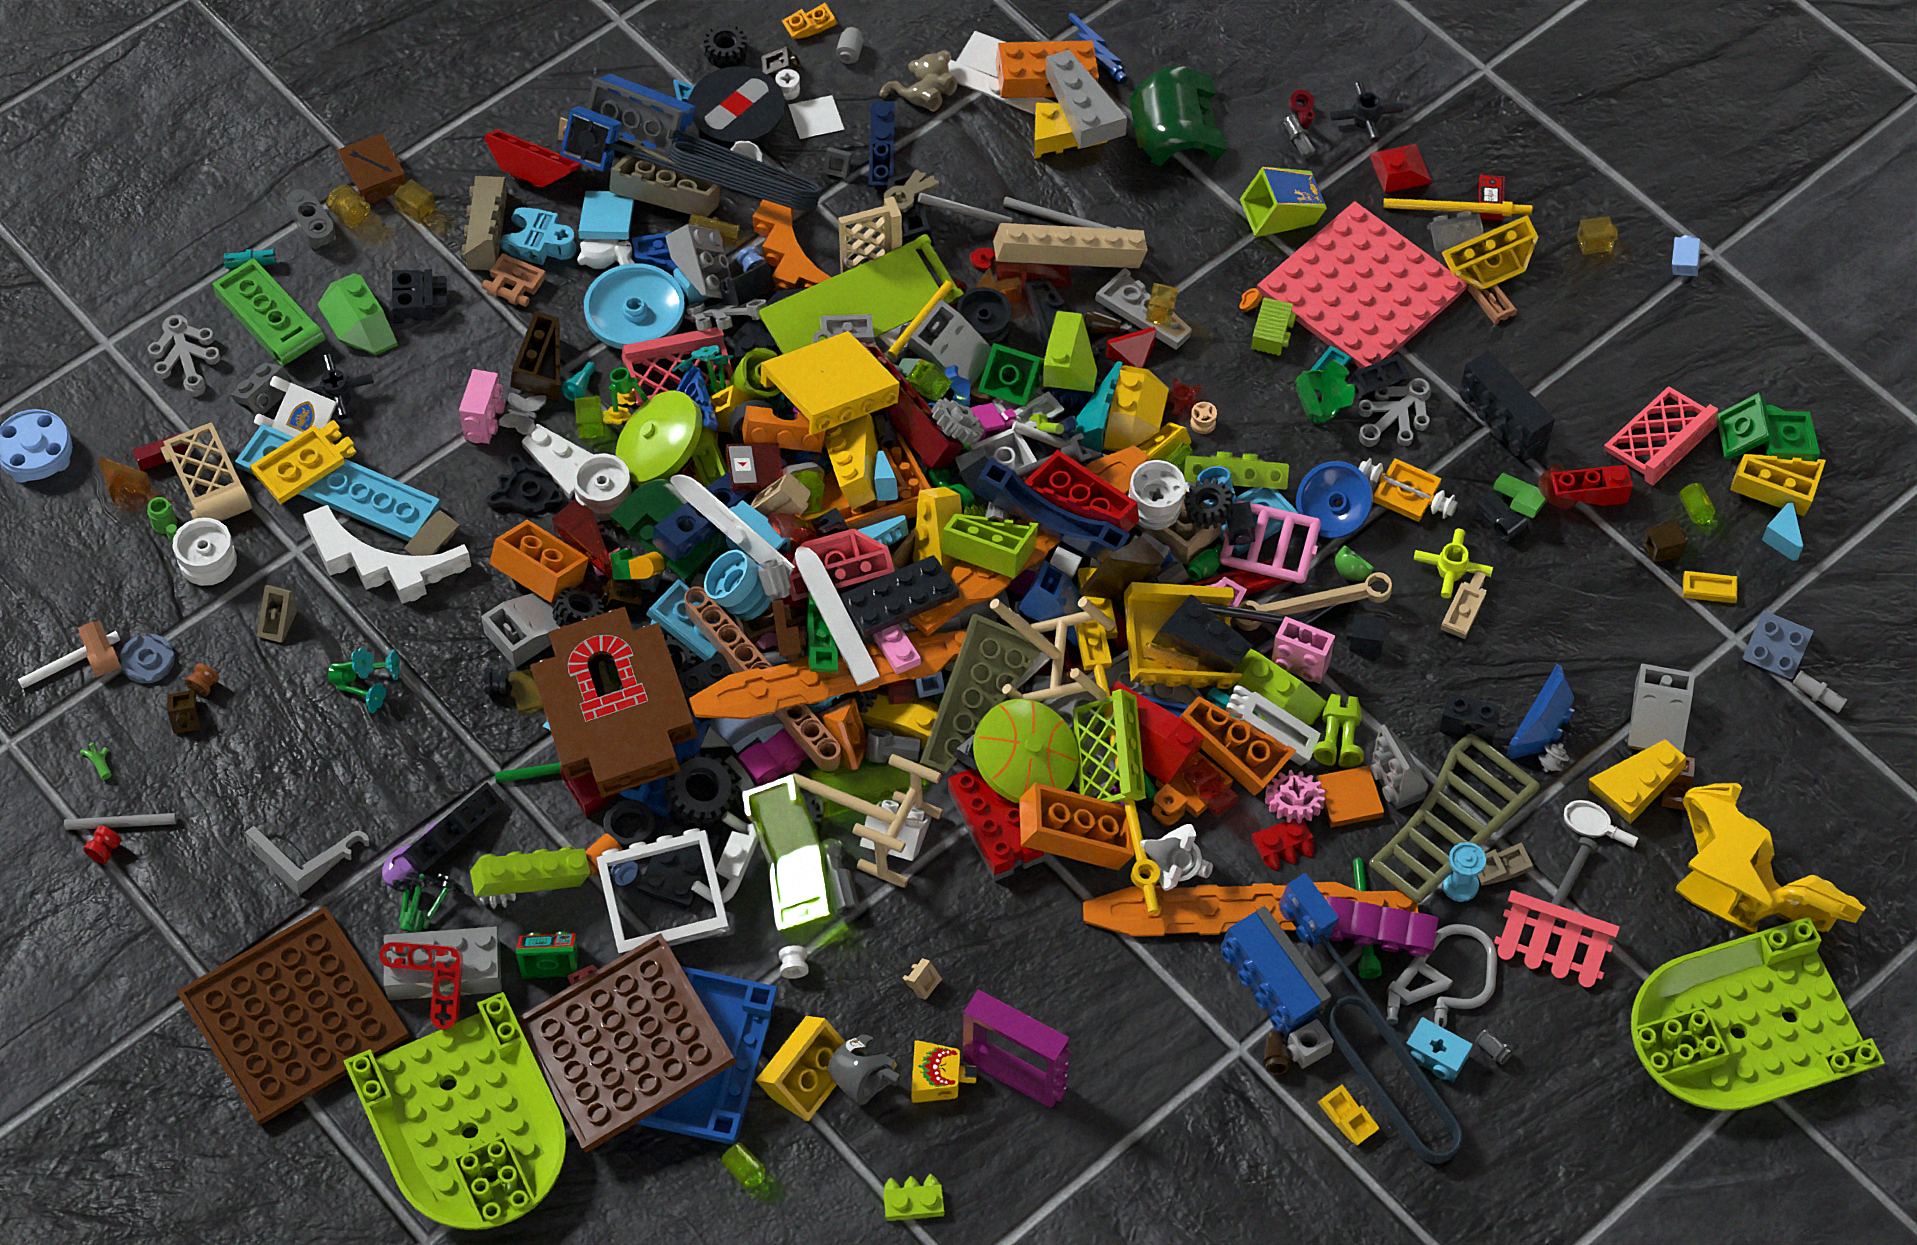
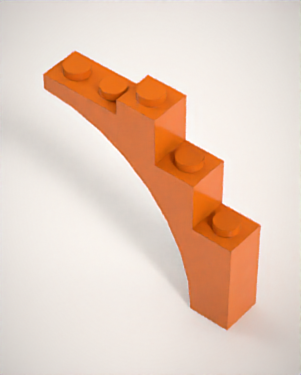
M762 200L753 215V229L759 235L767 237L762 246L765 260L771 266H778L772 275L775 286L773 291L800 288L805 290L830 279V276L818 269L805 256L797 243L792 228L795 209Z

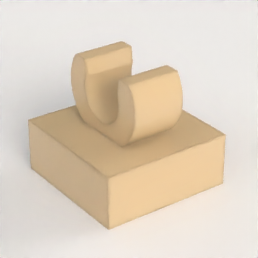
M922 958L918 964L912 965L913 971L909 976L905 975L903 979L919 998L926 1000L942 978L931 961Z

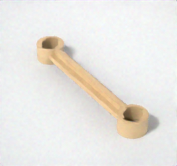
M1377 572L1371 574L1365 583L1263 605L1247 600L1240 603L1237 608L1291 615L1365 598L1375 603H1382L1388 600L1391 595L1392 582L1386 574ZM1375 581H1381L1388 586V590L1381 594V592L1374 591L1370 584ZM1236 618L1238 626L1246 631L1255 630L1262 623Z

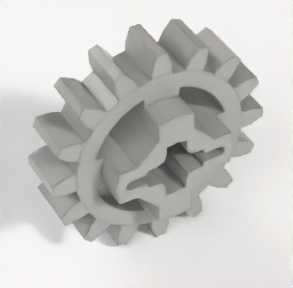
M940 398L931 410L933 413L932 417L938 420L937 424L942 426V431L947 436L957 438L963 443L966 441L970 445L972 443L976 444L985 432L982 429L983 425L977 422L979 419L973 416V411L968 406L960 405L954 400L950 402L947 398L943 400Z

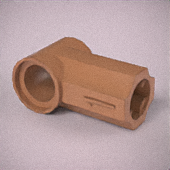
M100 620L87 623L78 628L82 642L88 652L87 658L95 677L121 668L114 648L110 646Z

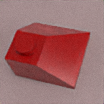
M1416 144L1370 153V159L1384 193L1431 184V178Z

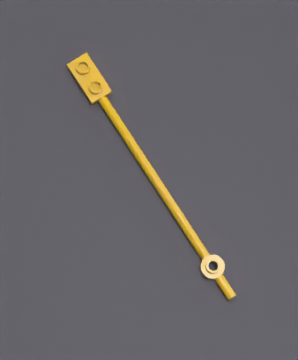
M1096 620L1076 624L1074 627L1084 671L1094 670L1097 685L1107 693V697H1110L1104 668H1111L1112 660L1105 629ZM1109 705L1104 712V717L1107 720L1114 713L1113 705ZM1113 728L1108 735L1110 745L1116 739V730ZM1114 754L1113 758L1116 767L1118 765V756ZM1133 799L1125 800L1123 802L1137 860L1131 871V879L1137 887L1143 889L1148 913L1156 914L1159 912V906L1154 886L1159 879L1160 869L1154 861L1147 858L1146 851L1140 845L1143 836L1135 801ZM1140 874H1147L1149 878L1143 879Z

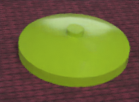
M666 391L653 396L631 415L623 427L617 442L616 457L624 461L628 467L630 482L642 486L656 479H669L685 465L693 454L701 436L703 419L699 405L685 393Z

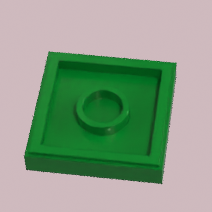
M1760 393L1718 413V429L1724 456L1728 460L1773 439L1765 399Z

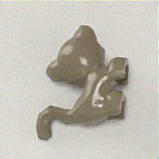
M943 50L938 53L926 54L919 60L911 61L908 64V69L916 74L920 82L911 85L909 88L903 87L898 81L887 82L881 88L880 97L887 98L891 90H896L900 96L905 97L912 104L936 111L942 104L941 94L950 96L958 86L954 75L949 73L950 52Z

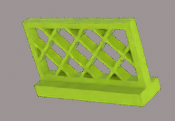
M1123 689L1112 691V696L1107 697L1104 701L1098 700L1073 708L1075 740L1079 754L1078 778L1080 794L1089 796L1095 786L1101 791L1097 797L1100 800L1119 803L1129 799L1136 801L1145 799L1136 695ZM1109 705H1113L1114 713L1107 720L1102 715ZM1091 712L1094 716L1088 726L1085 727L1083 726L1082 714ZM1101 719L1106 723V726L1098 737L1092 731ZM1113 728L1116 730V739L1112 745H1109L1105 742V739ZM1089 736H1092L1096 739V742L1088 753L1085 751V743ZM1103 744L1109 750L1100 762L1095 756ZM1114 754L1118 756V765L1112 771L1107 765ZM1093 761L1099 766L1093 776L1089 778L1087 776V768ZM1105 770L1111 776L1105 786L1101 787L1097 782ZM1116 780H1119L1121 793L1112 795L1109 792Z

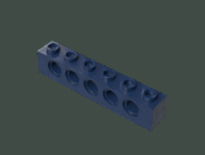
M762 446L752 454L757 482L734 483L731 469L706 489L729 509L733 506L735 507L742 500L751 505L758 493L777 481L779 473L787 467L788 463L768 446ZM687 502L654 526L652 543L675 562L680 557L689 555L700 542H706L713 532L719 528Z

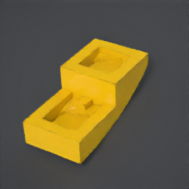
M1343 1084L1318 1101V1104L1328 1117L1356 1146L1380 1129L1364 1106L1359 1107Z

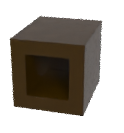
M1677 521L1647 528L1643 544L1652 562L1657 563L1682 556L1687 544V535L1683 529H1680Z

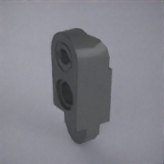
M303 189L291 191L286 201L287 206L307 245L311 249H317L322 245L335 241L336 234L333 222L316 197Z

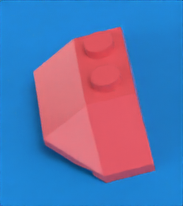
M854 528L801 544V546L809 548L817 554L833 585H836V589L884 576L895 571L888 546ZM794 557L791 564L795 567L789 576L791 585L789 590L792 601L808 597V588L799 572Z

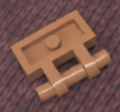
M502 253L490 270V275L495 280L493 282L484 280L482 289L489 291V294L494 297L501 296L508 299V302L517 306L520 304L527 307L530 298L524 296V292L526 291L534 295L545 280L546 272ZM507 283L514 286V288L509 290L503 286Z

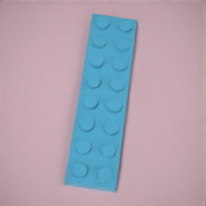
M262 424L236 459V467L253 474L250 468L251 464L294 437ZM344 459V465L298 493L406 541H410L441 506L440 499L346 459Z

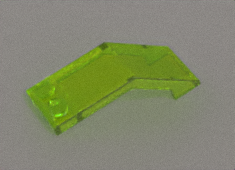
M791 775L743 792L745 815L753 824L768 862L777 931L784 934L832 918L822 845L795 777Z

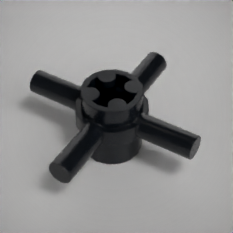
M1358 81L1354 84L1357 99L1353 109L1330 112L1331 121L1354 118V123L1358 127L1367 129L1370 142L1376 143L1380 139L1376 123L1381 115L1403 112L1402 103L1380 105L1379 96L1372 92H1366L1363 82Z
M326 354L323 356L326 372L321 377L320 386L307 388V390L337 402L335 407L339 420H345L348 418L345 405L350 400L351 388L374 383L372 373L348 379L341 370L336 369L333 356Z

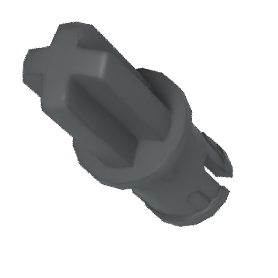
M1296 115L1286 117L1283 125L1290 134L1291 143L1296 144L1304 158H1310L1315 154V149L1308 139L1309 134L1307 130L1303 129Z

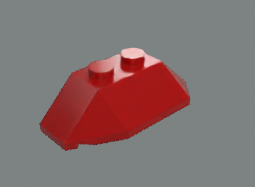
M496 129L485 134L484 139L500 169L509 173L513 178L529 181L535 187H544L581 168L582 163L561 156L559 153L514 135L504 133L501 130Z

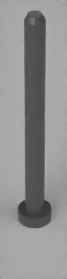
M1586 837L1580 838L1577 844L1579 851L1551 904L1562 907L1589 854H1594L1598 848L1596 842Z

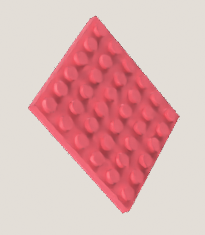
M1354 201L1257 285V290L1265 298L1292 303V312L1296 313L1295 320L1329 346H1333L1351 356V363L1362 369L1390 358L1460 296L1467 289L1468 283L1452 275L1449 269Z

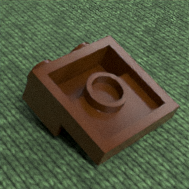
M783 598L773 600L772 605L780 656H785L786 660L802 658L801 647L806 646L803 628L798 629L797 623L786 624V622L791 621L789 603L783 604Z

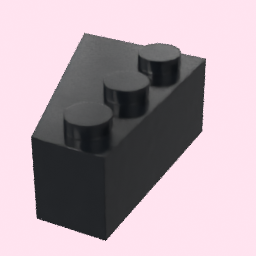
M912 172L888 179L887 190L894 186H904L911 177ZM915 196L914 205L907 212H900L902 215V246L924 234H927L930 238V245L935 246L922 203L917 202L918 196Z
M1190 595L1151 641V643L1158 646L1162 644L1175 650L1174 653L1182 656L1185 654L1198 660L1197 663L1223 673H1232L1253 647V645L1193 595Z

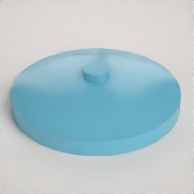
M639 263L620 265L597 277L587 290L584 299L586 323L591 332L600 341L618 349H623V345L672 336L680 327L684 318L685 302L683 291L673 276L658 267Z

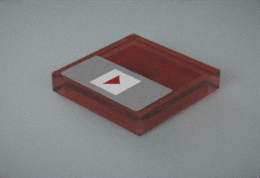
M778 443L726 444L725 451L731 491H763L783 477Z

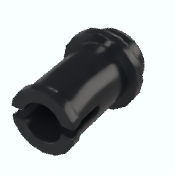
M884 413L876 415L874 422L878 432L877 442L883 448L894 446L897 434L893 432L890 415L886 413L885 418Z

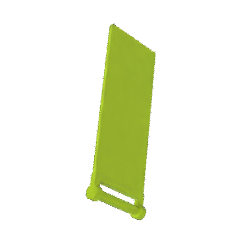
M924 234L900 248L759 310V315L782 354L813 344L814 334L821 330V316L871 314L874 338L913 321L939 290L938 285L918 255L917 249H922L943 284L948 280L954 285L949 295L943 300L946 304L958 303L964 293L961 289L957 288L930 245V238L927 234ZM820 337V338H819V341H822V340L827 339V338H826V337Z

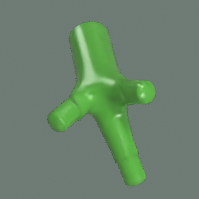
M92 742L89 744L91 752L81 749L80 754L87 756L94 763L102 780L111 777V772L105 761L108 748H103L100 753Z

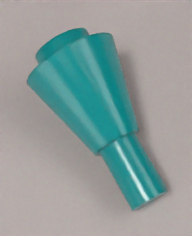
M588 362L582 371L562 384L561 389L567 399L577 402L584 399L590 376L596 369V365L593 362Z

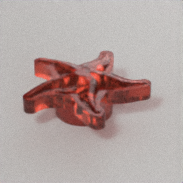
M1175 378L1172 392L1168 393L1166 401L1174 405L1172 415L1177 416L1185 407L1193 408V406L1199 403L1194 396L1196 393L1201 392L1202 386L1180 384L1179 379Z

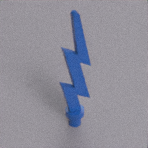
M1070 13L1068 18L1083 33H1077L1076 37L1081 41H1093L1096 61L1110 72L1114 80H1118L1120 84L1125 83L1128 77L1124 74L1125 70L1123 67L1120 66L1121 60L1102 46L1106 44L1105 40L1073 13Z

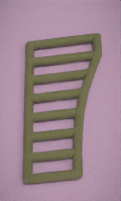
M1466 734L1450 749L1431 792L1419 810L1397 835L1370 860L1369 865L1415 903H1420L1453 872V869L1449 865V855L1416 830L1423 821L1454 845L1468 842L1430 812L1436 802L1477 833L1469 842L1481 846L1540 789V784L1480 737L1474 734ZM1470 745L1474 746L1526 787L1519 794H1516L1463 752ZM1456 761L1510 803L1501 810L1452 772ZM1448 782L1492 816L1493 819L1484 826L1442 793L1446 783ZM1408 838L1443 865L1435 874L1400 847ZM1393 855L1426 882L1417 890L1386 866L1384 862Z

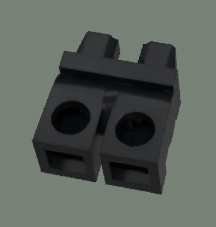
M425 269V272L421 270H392V312L394 324L404 323V319L410 318L413 320L425 318L427 320H434V313L448 312L447 295L434 296V293H447V277L433 276L432 269Z

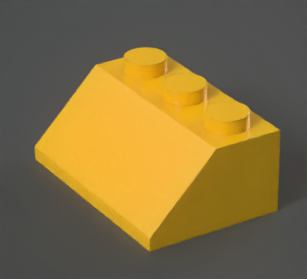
M806 1016L758 1076L756 1082L774 1101L803 1120L809 1121L837 1085L828 1071L829 1063L835 1051L846 1041L825 1018Z

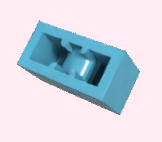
M1422 1017L1407 1041L1405 1048L1418 1066L1431 1070L1436 1077L1442 1080H1449L1454 1083L1470 1055L1473 1044Z

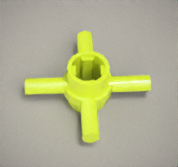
M1463 529L1455 530L1453 542L1447 544L1440 555L1415 550L1413 560L1437 565L1439 574L1444 579L1441 597L1445 599L1451 598L1454 581L1460 580L1466 572L1475 573L1478 571L1486 574L1488 577H1491L1493 567L1469 562L1468 551L1463 546L1465 536Z

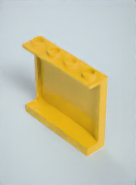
M849 331L761 363V384L765 388L776 385L810 421V435L898 403L900 383Z
M1132 582L1124 591L1131 682H1140L1144 686L1163 683L1168 687H1176L1181 684L1191 685L1193 688L1217 686L1218 689H1229L1233 687L1241 678V673H1235V670L1232 673L1217 672L1197 663L1198 660L1192 657L1174 653L1175 650L1162 644L1158 646L1151 643L1160 628L1190 595H1193L1200 602L1229 606L1228 604L1234 598L1233 588ZM1217 615L1230 626V617Z

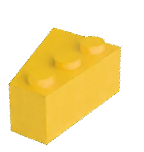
M1036 103L1034 159L1040 158L1041 154L1053 151L1056 154L1062 153L1063 149L1075 146L1080 149L1060 104ZM1104 141V142H1101V143H1097V144H1094V145H1098V144H1102V143H1107V141Z
M946 487L919 490L913 563L935 555L949 577H951L954 567L963 560L942 553L943 529L954 514H962L960 494Z

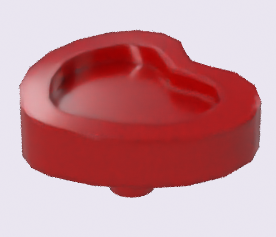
M979 248L970 254V262L974 268L980 271H989L991 269V261L994 259V251L992 249Z

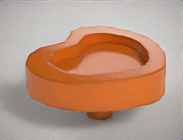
M1255 288L1247 290L1242 295V301L1239 305L1240 309L1243 312H1248L1257 307L1262 299V294Z

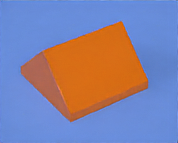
M852 697L818 715L820 722L840 744V765L851 770H857L865 755L867 736L855 697Z

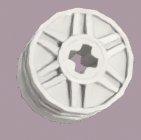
M1152 460L1141 464L1133 472L1129 497L1138 503V525L1152 530L1165 529L1174 524L1179 518L1186 483L1182 472L1175 465L1167 461Z

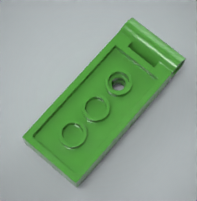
M254 258L212 283L215 296L282 367L325 340V336L319 326L307 316Z

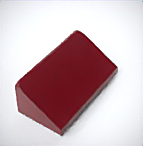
M182 433L132 450L140 471L166 463L161 448L165 446L163 441ZM180 443L172 446V449L175 453L185 455L188 447L186 444Z

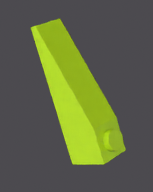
M1057 311L1044 361L1043 386L1094 392L1097 368L1083 315Z

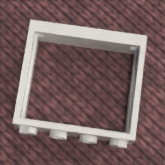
M698 828L685 831L683 836L675 838L672 835L657 838L655 843L646 845L645 842H638L630 845V849L623 851L610 849L602 853L603 856L596 857L620 957L659 933L662 934L670 947L730 931L705 830L700 831ZM700 844L717 917L625 940L608 866Z

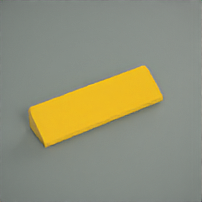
M1169 422L1159 430V433L1141 444L1138 448L1148 455L1147 461L1161 460L1169 462L1190 445L1191 439L1186 427Z

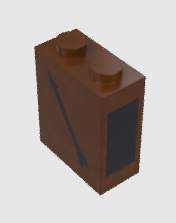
M383 133L337 150L340 166L362 206L375 203L380 199L408 189L405 173Z

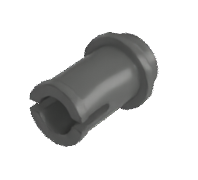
M1488 1029L1483 1030L1475 1040L1477 1045L1479 1044L1493 1057L1492 1060L1495 1063L1503 1064L1512 1055L1510 1046L1503 1044Z

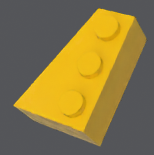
M1744 454L1736 470L1730 490L1781 509L1787 503H1793L1795 513L1805 516L1813 501L1826 460L1818 459L1817 462L1802 461L1801 458L1784 460L1777 459V456Z
M1664 739L1590 778L1589 790L1631 824L1686 767V756Z

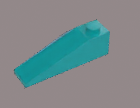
M1120 361L1115 364L1076 419L1078 422L1075 428L1076 434L1082 433L1084 436L1081 441L1082 445L1100 453L1103 451L1109 412L1119 373L1123 362Z

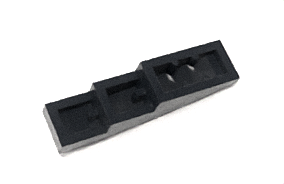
M486 782L402 853L403 857L418 874H421L505 802Z

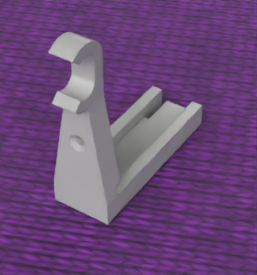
M255 826L245 832L247 847L298 895L309 889L343 857L351 860V850L348 847L360 841L364 846H369L367 834L362 831H354L333 847L302 865L303 869L300 870Z

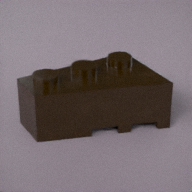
M538 311L534 312L512 369L510 387L534 395H545L548 399L559 402L561 388L559 318Z

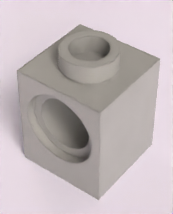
M1316 1019L1289 1034L1286 1048L1290 1058L1294 1062L1297 1061L1303 1069L1330 1054L1334 1041L1319 1019ZM1310 1042L1314 1047L1306 1048L1301 1043Z

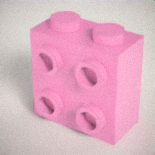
M472 370L459 408L465 440L473 443L489 444L492 435H496L498 431V417L505 410V399H502L503 385L499 383L498 373Z
M1285 616L1275 637L1271 661L1285 671L1301 676L1306 681H1314L1321 684L1330 665L1335 635Z

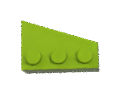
M954 514L943 529L942 553L1015 578L1036 548L1038 523L1030 522V526L1014 525L1013 520L1005 519L1004 523L989 522L988 517Z

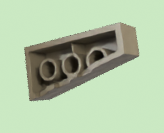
M639 145L633 148L634 150L674 163L670 159ZM627 154L611 169L609 192L707 218L719 206L721 186Z

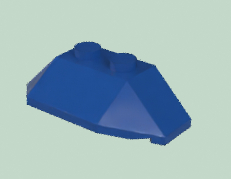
M1556 664L1511 740L1506 754L1507 758L1515 759L1546 752L1544 748L1546 744H1557L1563 733V730L1560 729L1562 724H1568L1575 712L1571 708L1574 696L1562 666Z

